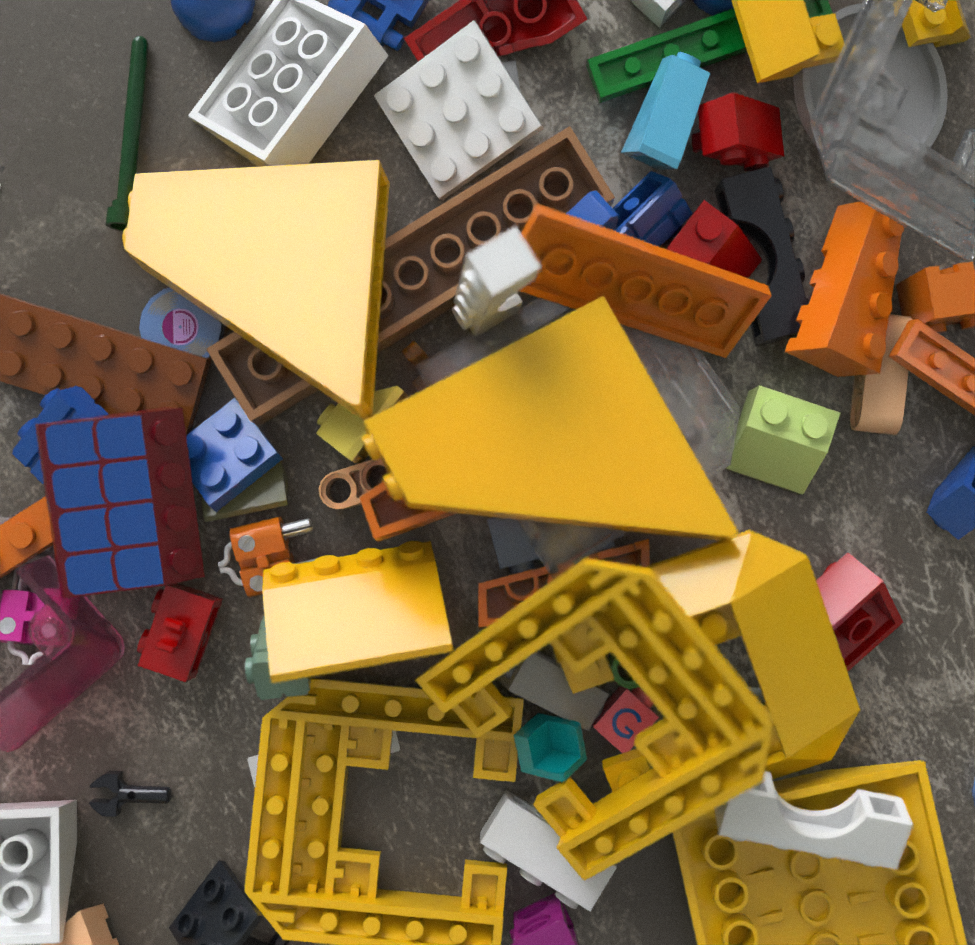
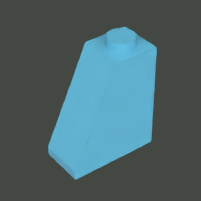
M678 52L677 56L670 55L662 59L621 151L622 154L657 170L678 168L710 75L709 72L699 68L700 60L683 52Z

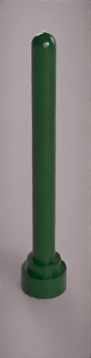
M136 36L131 44L117 199L112 200V206L107 208L105 225L117 231H124L127 228L130 211L128 195L130 191H133L134 177L137 173L149 46L146 38L142 36Z

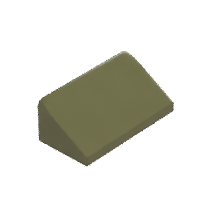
M282 460L217 512L207 504L201 495L205 522L287 506L288 478Z

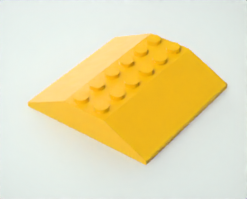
M922 760L830 769L773 781L776 792L784 801L799 809L810 811L834 808L848 800L858 789L901 797L913 826L897 869L882 866L870 867L856 861L835 857L824 858L815 853L794 849L783 850L772 845L748 840L736 841L718 834L715 809L672 832L697 945H967L925 762Z

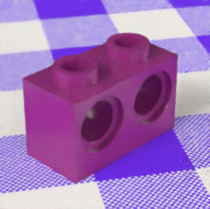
M555 893L513 912L514 928L509 930L513 941L511 945H579L577 931L565 904L556 897Z

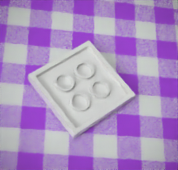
M474 20L374 95L440 200H445L544 129Z

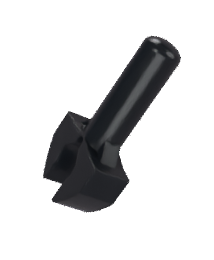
M109 771L89 786L90 788L107 787L113 793L118 794L111 800L94 798L89 802V805L96 812L105 817L118 816L121 813V806L126 802L167 804L172 797V790L167 786L128 785L122 780L123 771Z

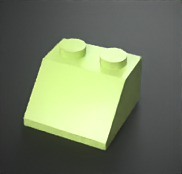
M759 385L748 391L723 469L803 495L828 453L840 412Z

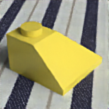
M398 386L374 391L372 417L407 399L408 396L405 391ZM332 403L328 405L317 420V424L321 427L316 434L356 464L364 462L369 455L361 440V437L367 434L364 429L365 420H362L339 403L337 406Z

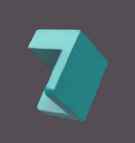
M537 713L514 734L520 768L523 773L564 782L587 760L581 724L577 721Z

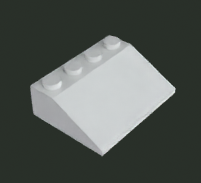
M274 0L188 116L257 167L309 164L389 55L366 24L315 0Z
M77 800L0 803V945L50 944L63 941L77 847Z

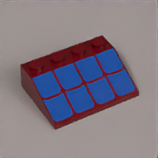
M162 407L35 424L61 598L165 586L205 577L182 408Z

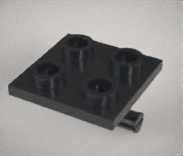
M222 860L216 863L169 927L179 945H288L291 940H283L277 932L268 943L250 936L263 918V915L244 892L245 889L227 863Z

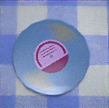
M166 288L148 301L141 314L139 330L142 338L210 358L206 348L223 339L225 326L173 289Z

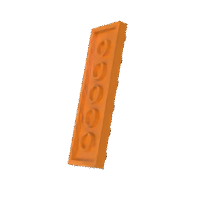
M536 204L521 232V236L541 268L535 280L520 289V292L576 310L604 296L619 324L723 358H727L772 296L766 284Z

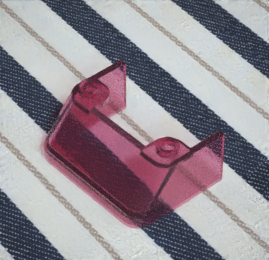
M49 555L23 565L16 571L20 578L45 604L32 617L29 623V636L43 655L0 692V751L3 752L14 751L25 744L121 660L125 651L122 636L86 596L61 598L56 562Z

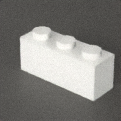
M507 789L480 832V843L484 845L483 851L488 856L503 864L506 860L521 868L519 873L526 880L536 886H541L542 882L556 890V897L573 909H577L578 905L586 910L591 911L617 868L616 864L584 881L558 851L557 845L560 837L538 810Z

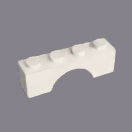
M516 226L466 255L453 301L456 306L452 308V311L459 325L464 330L470 328L475 337L519 311L523 301L517 291L535 280L541 268Z
M766 771L763 782L714 808L718 834L733 840H748L772 845L778 849H794L815 853L824 858L835 857L860 862L870 867L882 866L897 869L913 826L901 797L859 789L848 800L834 808L820 811L799 809L790 805L778 795L774 788L771 772Z

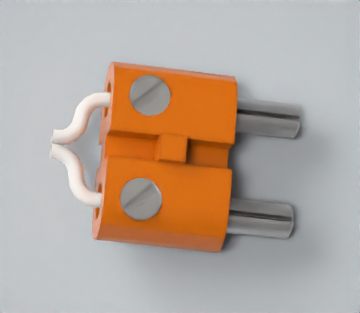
M280 516L230 528L231 542L225 546L224 559L218 562L220 573L229 574L235 584L243 586L249 598L262 595L264 569L272 568L274 565L284 562L299 564L315 560L311 559L295 563L293 554L288 546L289 537L313 531L312 521L307 518L284 524ZM232 548L236 562H239L241 568L239 572L241 579L237 577L234 570L224 567L231 559L230 550Z

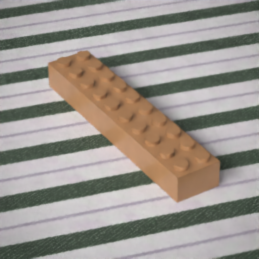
M570 126L385 239L377 354L456 306L453 301L466 255L515 226L521 234L536 204L566 214L587 193L597 190L612 207L615 199L613 193ZM235 332L206 348L250 422L259 426L319 390Z

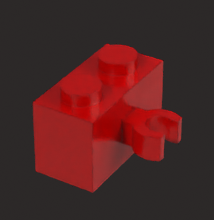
M735 92L699 105L700 132L691 135L693 152L702 151L703 156L720 160L722 165H740L744 167L745 171L769 167V161L785 157L779 107Z
M180 583L165 585L164 590L160 589L157 592L152 603L151 612L155 614L151 628L146 629L139 640L137 653H140L141 657L137 666L183 682H188L195 678L223 598Z

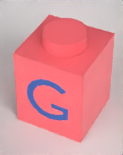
M619 686L604 703L601 715L594 720L592 726L621 753H625L635 746L636 735L652 726L659 717L651 709L654 703L642 689L637 687L630 691L628 688Z

